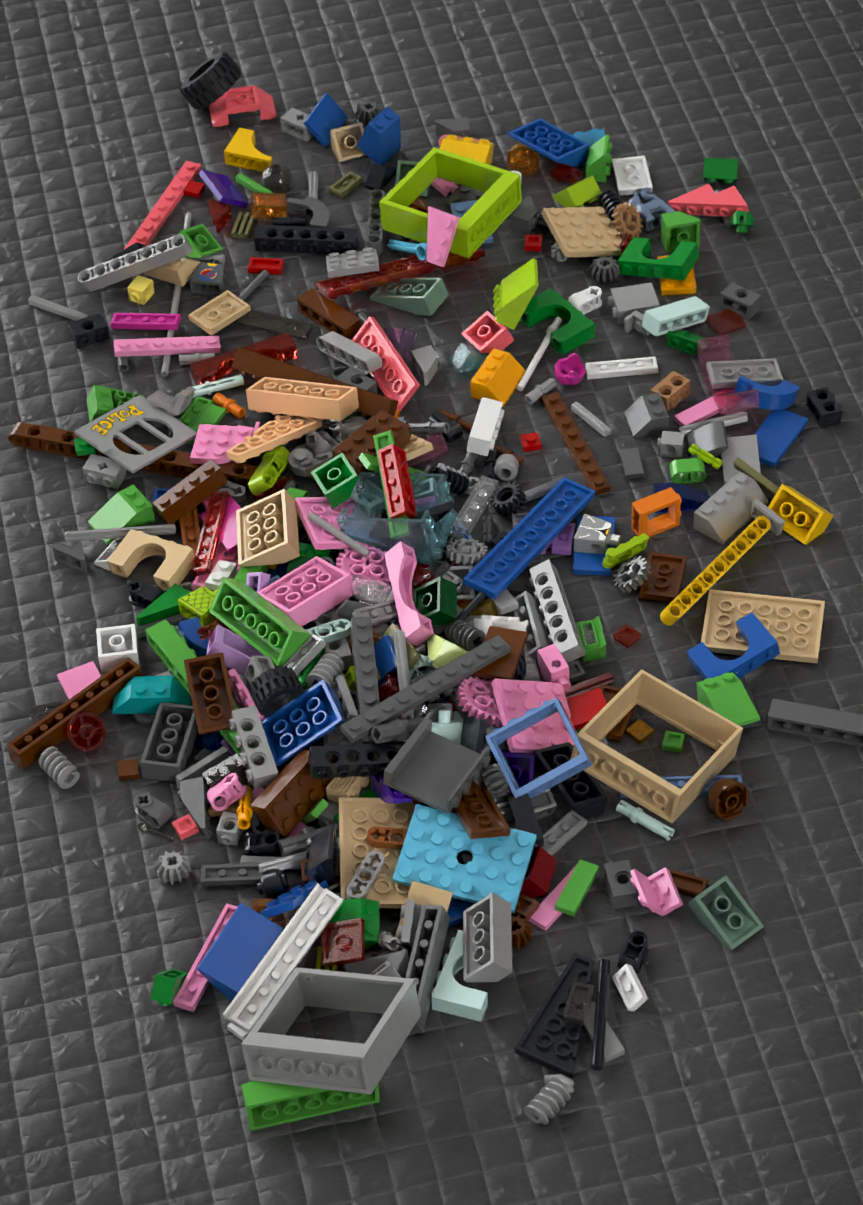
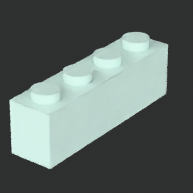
M694 296L645 311L642 327L656 337L666 334L668 331H676L706 321L710 306Z

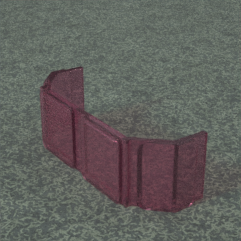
M726 334L697 340V354L702 376L722 416L756 409L759 406L758 389L734 393L735 388H712L706 369V362L732 361L730 335Z

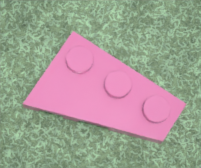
M428 206L427 262L445 267L460 217Z
M235 668L227 671L232 697L237 704V708L254 706L255 703ZM257 709L260 720H264L265 717Z

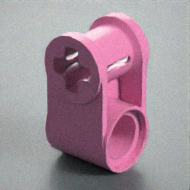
M231 773L208 790L207 799L213 809L223 811L236 800L242 798L248 789L240 783L236 773ZM222 796L220 800L215 801L217 797Z

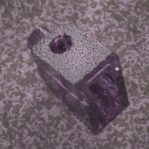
M384 328V333L401 358L409 359L417 332L406 328Z

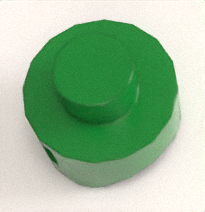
M736 211L731 216L730 226L736 227V233L746 234L747 229L754 226V218L747 211Z

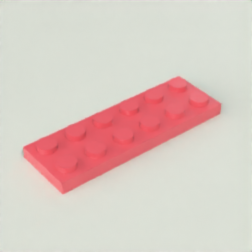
M369 316L351 341L377 353L381 357L382 368L370 374L385 397L399 401L396 410L401 411L420 387V384L376 319Z

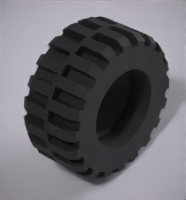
M220 51L208 58L188 75L180 86V92L194 109H204L223 96L238 81L241 76V69L227 52Z

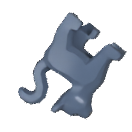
M648 187L642 189L640 194L643 199L650 202L642 204L636 191L633 193L634 197L628 201V204L632 203L633 208L637 207V212L641 213L640 218L643 219L641 222L646 225L645 230L647 232L654 230L652 222L655 219L659 220L661 227L662 214L675 212L671 206L667 205L659 197L648 194L651 192V189Z

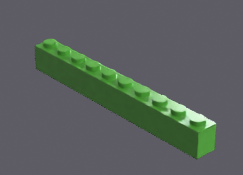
M165 619L145 629L147 642L190 695L184 669V660L196 658L197 655L193 649H189L186 640L183 637L180 638L175 626L170 625ZM233 699L235 710H237V704ZM231 729L219 731L240 757L242 751L241 748L236 746L235 731H231Z

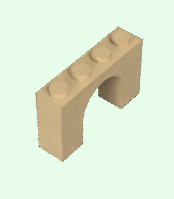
M131 529L107 560V563L113 574L128 578L141 560L154 555L163 556L165 560L153 577L156 585L162 590L167 591L175 583L181 584L197 562L193 548L189 546H183L174 541L164 540L158 536H152L143 531Z

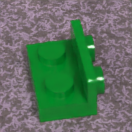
M681 329L673 332L668 331L667 346L697 357L708 344L707 338Z

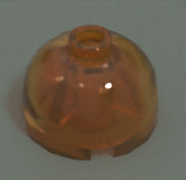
M522 143L513 145L507 155L509 170L519 171L522 177L533 174L540 163L539 153Z

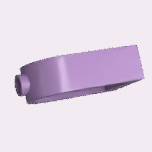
M217 625L208 640L206 655L223 652L226 667L229 669L235 668L236 672L240 675L245 674L244 672L252 656H264L242 637L220 625Z

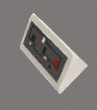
M124 538L114 539L96 559L94 565L110 571L107 560Z

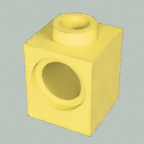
M139 275L127 287L129 301L145 305L155 293L153 280Z

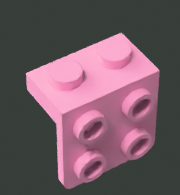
M666 867L649 877H646L636 869L630 871L632 875L631 882L640 894L638 899L643 907L646 906L653 913L655 912L663 917L683 905L670 871Z

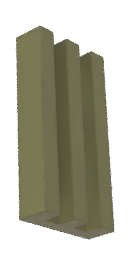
M348 172L328 188L329 193H334V196L339 195V198L342 199L363 182V178Z
M239 211L231 231V237L248 239L256 219V213L249 215V212H246L244 215L243 212ZM247 220H249V223H248L247 228H246V230H245V233H244V235H243L242 233H243V230L245 229L246 222H247Z

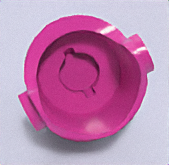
M576 353L570 354L567 358L559 359L554 366V375L562 385L572 386L580 383L586 372L579 355Z

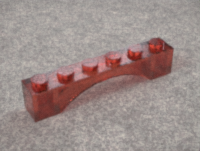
M289 332L241 347L283 362L298 358L296 343ZM237 349L190 364L191 375L195 384L201 385L205 384L206 381L220 380L227 373L234 370L235 368H232Z

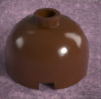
M723 778L716 781L710 787L707 795L709 808L716 816L723 820H732L741 814L740 810L743 806H747L749 800L748 789L741 782L732 778Z

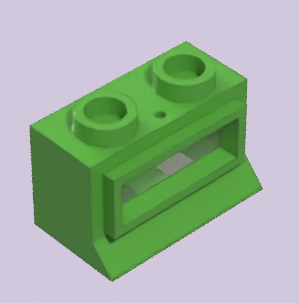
M599 616L593 620L576 622L586 655L582 656L583 662L606 659V641Z

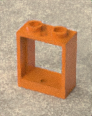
M670 487L632 502L631 529L636 536L645 533L648 537L679 526L681 517L680 504L682 503L680 495ZM668 507V513L648 520L649 514Z

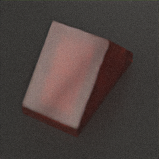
M207 199L208 211L218 233L232 219L231 205Z

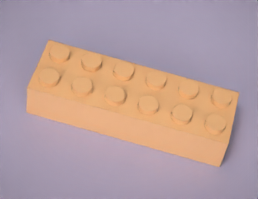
M264 377L246 389L248 410H255L257 413L271 412L273 415L302 416V418H317L318 420L335 419L341 422L359 408L357 387Z

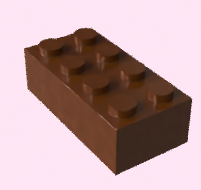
M380 410L332 450L333 458L343 452L359 477L357 481L362 483L374 473V471L366 469L359 459L362 452L377 457L373 436L391 430L395 445L402 449L410 442V427L387 412Z
M309 750L299 752L250 805L266 829L278 832L279 836L286 838L315 804L327 793L326 787L333 779H311L308 763Z

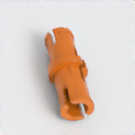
M221 393L214 395L213 402L222 408H226L227 413L230 412L239 419L244 417L246 410L237 405L233 399H228Z

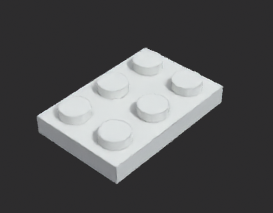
M645 156L612 159L619 196L632 195L634 191L640 194L641 190L646 187L650 188L651 192H653Z

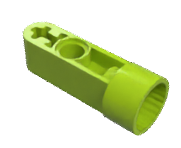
M276 446L273 450L266 451L263 455L260 465L248 482L249 489L254 495L257 496L272 488L280 474L286 469L289 464L288 457L290 453L284 446Z

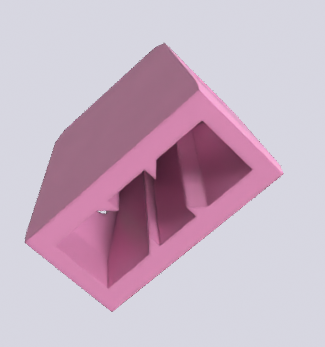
M552 644L537 650L538 672L540 673L541 680L543 682L561 683L564 691L571 688L569 666L557 646Z

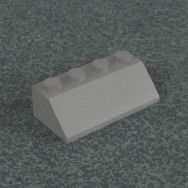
M739 471L694 512L693 528L724 545L753 518L749 514L753 502L758 499L764 505H767L769 500L755 479Z
M493 892L463 911L465 982H498L512 973L511 903Z

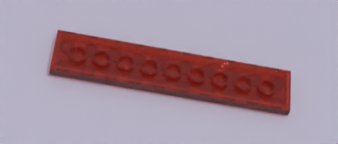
M479 247L470 258L449 252L445 267L427 262V260L421 261L415 255L379 265V271L333 277L314 282L315 289L328 299H337L344 294L352 295L355 291H366L370 287L384 286L389 282H400L403 278H414L422 273L429 274L433 270L447 269L451 265H462L466 261H477L479 258L485 257V250Z

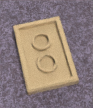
M227 290L190 313L188 317L190 321L212 336L251 311V307Z
M412 881L407 900H415V903L420 905H440L448 912L453 893ZM404 918L400 919L398 929L399 926H403ZM398 929L395 935L396 938H398Z

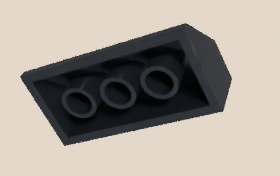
M570 742L535 750L534 754L548 773L571 760L573 746ZM582 770L556 785L571 809L585 819L604 815L608 796L592 775Z

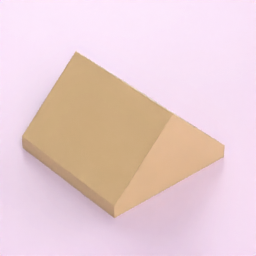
M362 122L330 130L331 147L339 162L366 155L356 146L364 132Z

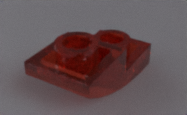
M279 476L272 488L257 496L253 495V498L261 500L278 492L290 480V476Z

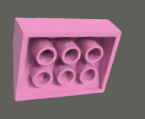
M316 556L257 593L303 627L355 594L350 574Z

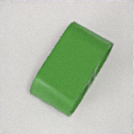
M699 458L677 459L669 465L671 478L675 484L699 483L706 479L704 461Z

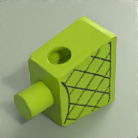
M200 587L178 599L180 614L187 619L198 617L202 628L206 629L217 619L209 610L218 589L212 592L206 587Z

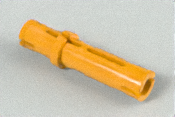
M246 786L248 789L247 793L239 799V807L236 811L238 817L237 824L240 829H248L250 827V819L253 815V810L250 806L252 804L253 791L250 786Z

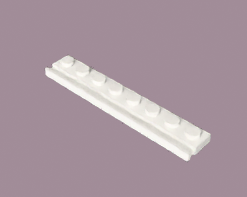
M317 883L224 1011L222 1017L230 1020L232 1024L249 1034L295 967L299 965L342 905L343 899L326 888L323 889Z

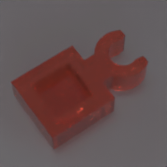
M559 163L551 171V177L563 181L570 179L571 182L577 183V177L582 178V171L574 170L572 166Z

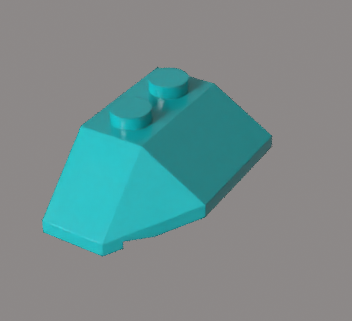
M134 676L114 696L112 713H157L160 702L192 706V701L189 693L174 676Z

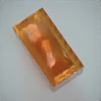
M252 193L250 201L252 218L272 219L286 217L288 206L285 194Z

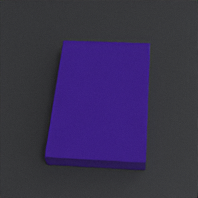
M201 169L199 172L200 177L220 202L243 208L247 207V200L228 176Z

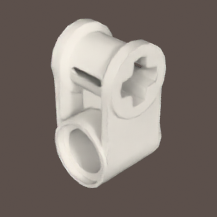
M591 286L583 291L572 294L568 302L584 315L602 306V300L600 299L602 290L597 286Z

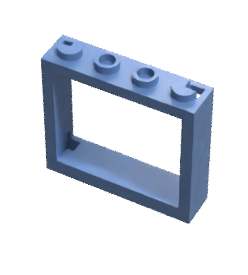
M557 697L550 701H544L543 705L538 708L529 709L525 712V715L520 718L511 719L507 725L502 728H495L493 733L485 736L515 798L528 794L529 798L532 799L593 765L563 704ZM559 712L580 755L520 788L499 744L552 714Z

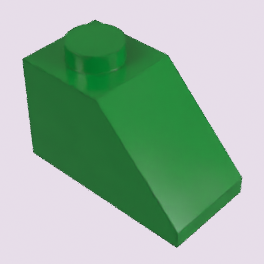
M170 968L156 974L151 1000L157 1001V1004L161 1006L173 1004L188 973Z

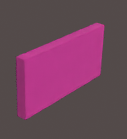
M229 495L199 516L227 551L232 554L238 550L236 511L241 509V507Z

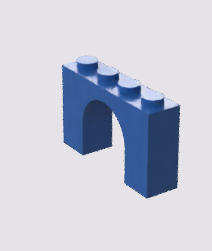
M753 612L736 621L738 633L749 645L748 650L741 657L735 660H721L715 657L703 642L686 651L689 663L703 680L733 672L741 679L745 674L759 668L760 665L780 654L778 642Z

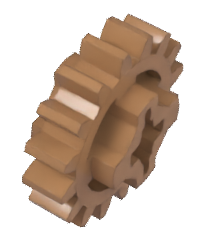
M628 202L617 205V208L613 209L615 214H612V217L615 218L612 221L615 224L614 229L619 230L618 235L622 234L623 239L627 238V240H630L633 237H638L642 233L640 228H643V225L640 223L643 221L640 218L641 213L637 212V207L633 208L632 203L628 204Z

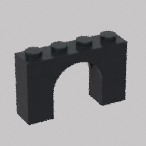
M529 795L508 800L516 829L537 834L533 850L539 846H544V838ZM466 850L459 852L464 865L472 861L473 855L471 852Z

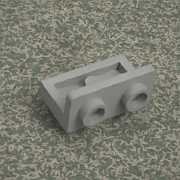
M406 899V905L401 907L400 917L404 918L403 926H399L398 939H401L402 946L413 947L423 906L416 904L415 900Z

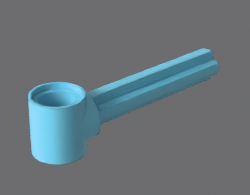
M391 239L387 244V247H390L391 250L417 254L421 261L427 260V243L415 244Z

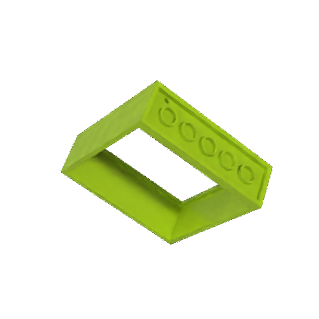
M434 147L381 199L379 207L383 230L427 243L428 214L408 206L437 177L485 192L460 218L449 251L470 258L522 203L520 174Z

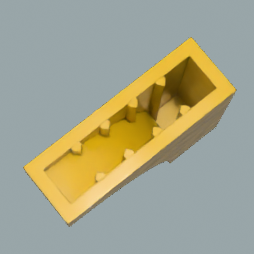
M239 128L224 150L225 164L270 174L273 171L272 157L259 152L254 147L256 144L255 132Z

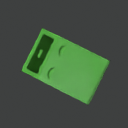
M93 385L86 400L89 421L97 419L140 394Z

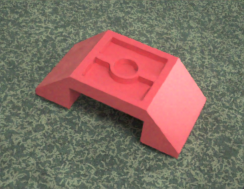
M255 85L229 89L223 96L209 105L213 127L229 125L228 114L252 112L255 110H259L261 120L277 118L272 96Z

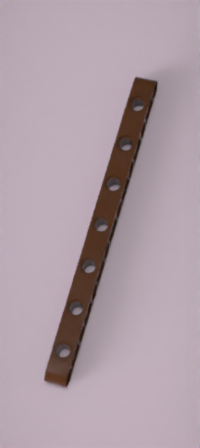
M18 422L8 437L9 441L15 446L85 460H88L91 455L77 457L74 439L80 437L74 434V431ZM113 439L114 445L119 450L128 454L142 455L123 441ZM139 444L147 451H151L157 448L154 446ZM94 447L95 453L93 454L108 457ZM173 450L140 470L186 478L203 464L190 463L191 453ZM234 461L217 464L222 469L227 481L242 485L246 490H250L248 482L258 466L236 463Z

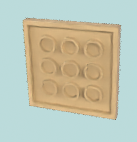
M603 207L543 208L541 214L565 257L621 256L627 248L621 236L618 235V231L614 229L615 226L608 218Z

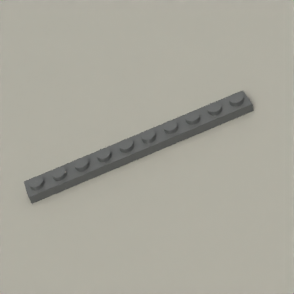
M497 635L340 725V731L354 743L370 734L373 726L389 723L510 653L511 647Z

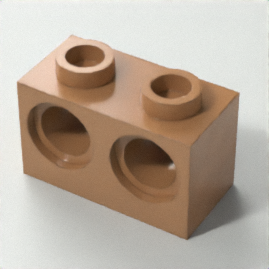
M672 371L651 389L650 394L660 392L668 412L673 407H676L682 399L688 397L691 391L690 380Z

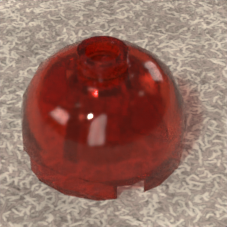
M81 712L73 716L67 723L65 730L66 739L74 749L82 752L94 751L99 748L107 734L103 719L92 712Z

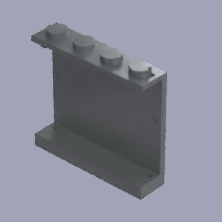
M425 717L384 770L383 784L449 814L453 808H457L463 794L466 795L468 793L471 783L478 780L483 767L486 768L489 765L491 759L489 756L490 747L487 746L481 751V754L432 732V720Z

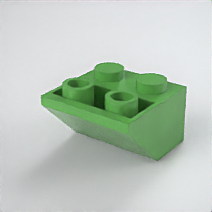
M605 135L590 146L586 165V178L593 175L596 182H606L607 175L610 176V165H612V142H610V135Z

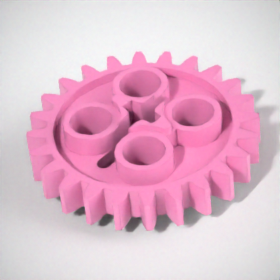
M364 544V547L370 550V554L367 557L351 547L349 550L344 549L343 553H339V558L336 559V567L350 574L354 589L358 588V592L365 589L366 593H369V590L376 593V589L383 591L384 586L390 587L391 582L384 555L388 550L382 552V547L375 549L374 544L371 547Z
M471 676L468 680L464 679L456 692V700L459 701L458 706H463L462 711L469 712L468 717L474 716L475 719L487 720L490 727L493 724L500 727L502 721L491 684L493 679L487 681L486 678L481 680L479 677H475L473 679Z

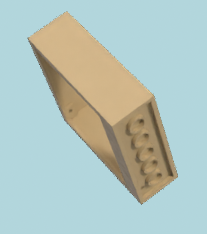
M641 669L578 733L593 765L583 771L673 824L710 784L714 777L734 758L743 728ZM636 704L716 750L712 757L682 789L677 788L600 742ZM575 744L571 759L580 755Z

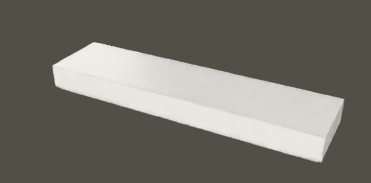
M656 357L585 363V370L588 380L658 373Z

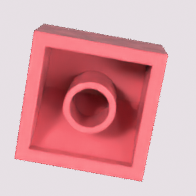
M488 311L461 333L481 353H491L493 348L503 351L514 341L508 329L496 322L495 317Z

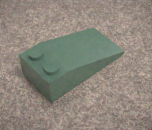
M386 277L371 294L370 300L416 315L430 316L435 313L436 309L449 294L442 278Z

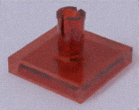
M362 918L338 921L326 925L322 931L323 966L328 967L365 960V921Z

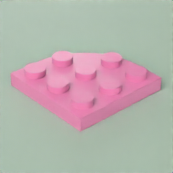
M199 424L190 456V463L205 464L210 459L216 464L231 462L230 459H227V451L238 443H244L247 436L252 437L253 427Z

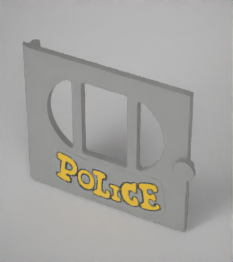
M138 395L75 430L74 434L131 473H135L188 441H195L197 432L163 409L153 407L145 397ZM145 421H156L165 424L171 429L173 437L169 438ZM138 424L165 443L151 451H147L121 432ZM117 437L142 455L128 454L119 450L114 445L113 438Z

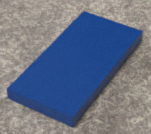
M785 409L772 410L754 434L757 435L759 462L775 468L808 424V418Z
M578 515L576 532L583 516ZM594 516L612 524V534H614L615 517ZM608 545L607 549L613 548V545ZM606 551L604 554L574 552L573 574L611 576L612 568L607 569L602 565L603 559L606 557Z

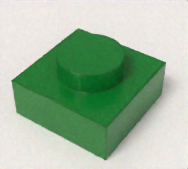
M82 438L74 439L77 457L95 453L94 447Z

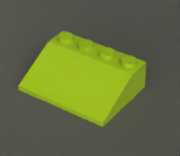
M533 258L504 278L500 285L497 284L493 291V307L495 308L496 322L513 330L517 326L539 286L537 259Z

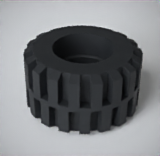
M278 666L261 673L260 676L254 679L249 688L253 702L259 713L264 717L270 716L305 692L294 670L290 667L287 668V666Z

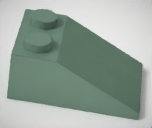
M726 875L687 903L698 920L731 951L764 927Z

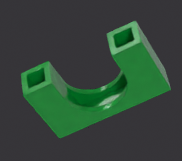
M633 237L619 258L618 263L621 275L685 280L699 258L697 242L681 241L676 250L668 257L648 259L652 253L649 238Z
M551 288L533 297L520 318V321L527 327H531L547 318L560 317L567 321L566 325L551 332V347L561 355L595 337L594 322L589 320L581 311H578L570 302H567L559 293H556Z

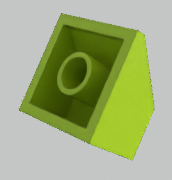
M592 175L552 195V197L565 208L584 207V202L587 201L589 204L597 200L596 196L601 194V191Z

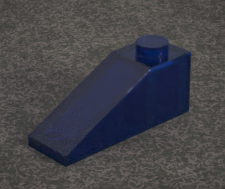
M672 482L653 484V494L672 487L682 499L680 510L698 509L709 499L707 491ZM668 507L655 513L668 512Z

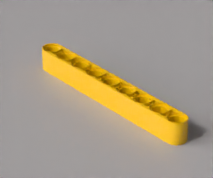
M758 516L661 612V621L668 626L675 624L770 529V520L765 516Z

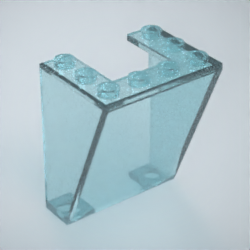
M360 472L355 485L359 499L350 518L347 508L342 509L337 519L340 531L355 541L385 551H389L402 541L414 549L417 562L435 566L438 559L441 558L443 547L446 546L447 538L452 533V527L457 521V512L454 511V508L444 518L435 523L430 516L429 510H426L449 501H453L454 504L446 475L409 473L417 515L425 510L422 518L384 519L377 518L381 509H386L380 473Z

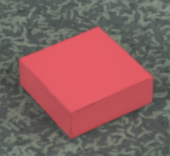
M190 814L171 822L172 828L181 840L199 832V827Z

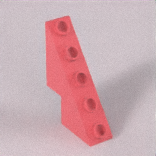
M706 184L668 201L672 209L688 215L731 217L736 211L749 212L746 202L735 186L715 193L710 184Z

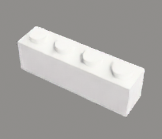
M482 397L466 451L488 456L489 450L494 449L495 440L497 439L505 412L502 409L503 402Z

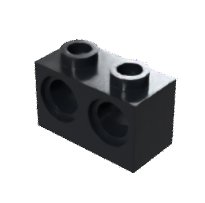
M828 387L807 392L806 406L820 428L841 423L843 408L837 403L835 395L830 392Z

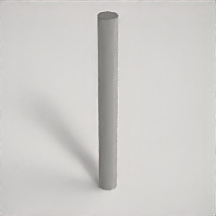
M313 512L309 514L308 519L363 556L367 557L370 554V550Z

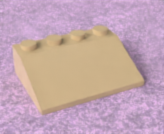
M285 489L236 511L238 565L240 567L283 564L300 556L297 508L295 500Z

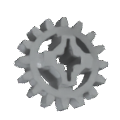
M461 538L459 540L455 539L454 542H449L446 554L450 561L456 560L457 564L474 565L478 564L488 554V547L484 546V543H479V540Z

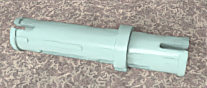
M242 374L213 382L206 381L205 384L193 386L196 389L193 398L205 394L209 396L213 392L243 386Z
M621 800V804L617 805L616 811L630 818L631 822L639 823L667 841L673 836L675 831L673 828L644 813L640 807L636 808L624 800Z

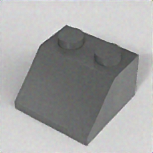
M660 392L642 395L624 411L633 439L662 434V431H669V416Z

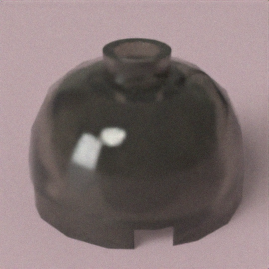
M272 164L263 170L260 183L279 196L292 190L293 176L286 166Z

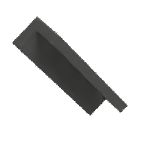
M550 789L530 799L537 820L551 816L557 807ZM509 801L497 804L506 823L514 822L509 809Z

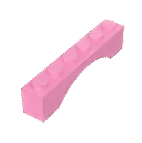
M400 541L384 555L401 630L405 632V636L410 643L418 647L430 638L434 632L431 619L420 614L413 602L412 580L417 565L415 551L412 547Z

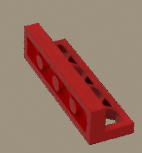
M391 444L377 451L389 517L395 520L405 515L413 519L417 515L406 453L405 450Z

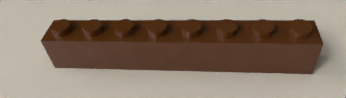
M129 657L10 741L7 744L10 760L22 770L27 768L40 758L44 750L51 746L56 747L111 707L114 696L134 676H142L141 667Z

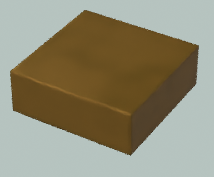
M639 719L626 729V735L641 745L654 735V729Z

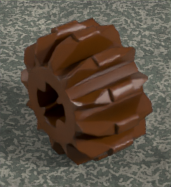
M511 914L512 947H516L519 950L520 946L526 947L528 942L531 941L532 926L527 918L522 919L520 914L517 917H513Z

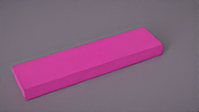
M114 313L110 326L111 329L177 330L182 318L180 314Z

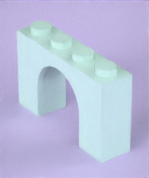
M458 930L456 937L451 939L449 954L444 956V967L442 971L439 970L437 973V984L431 993L432 1009L481 1022L488 1006L487 992L462 986L454 979L456 973L464 968L463 931Z

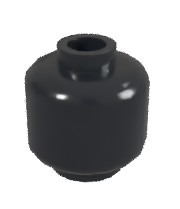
M274 870L262 874L257 887L260 895L264 894L268 900L285 894L286 889H289V884L285 873Z

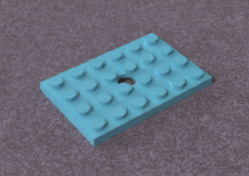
M416 804L392 880L395 883L410 887L412 881L452 892V898L477 903L493 892L510 902L511 913H515L537 834L510 828V836L470 839L456 814H446L438 809ZM464 850L471 852L473 855L472 861L465 865L460 864L456 858L457 854Z

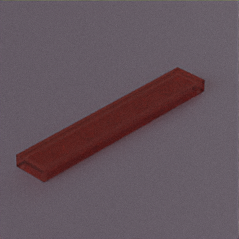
M228 490L210 495L191 569L193 577L211 573L230 498Z

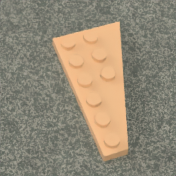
M278 414L275 416V421H268L254 431L253 437L247 436L244 443H238L228 450L227 459L233 460L236 463L246 462V459L257 457L260 453L271 451L276 446L285 445L290 440L301 438L302 435L310 431H316V429L323 427L322 420L312 417L302 418V416Z

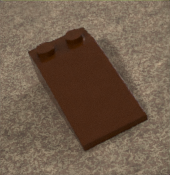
M223 652L184 660V669L199 735L231 729L229 719H232V711L235 710Z

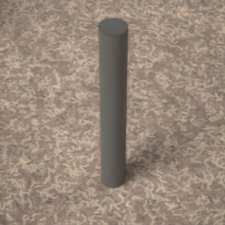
M264 270L238 297L244 301L269 275V272Z

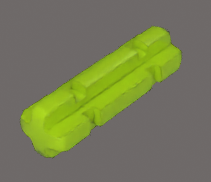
M692 444L688 450L707 464H712V467L719 469L723 463L722 460L714 458V455L704 449H700L696 444Z

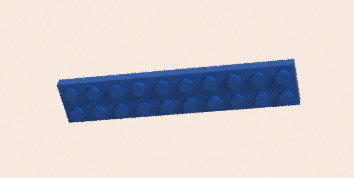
M563 477L463 578V585L478 592H484L485 595L496 599L593 500L596 491Z

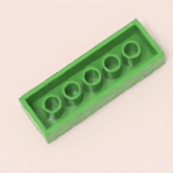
M223 577L209 612L264 656H270L274 664L282 667L307 641L310 633L240 579Z
M250 1081L246 1084H241L250 1131L380 1102L378 1084L371 1094L260 1081Z

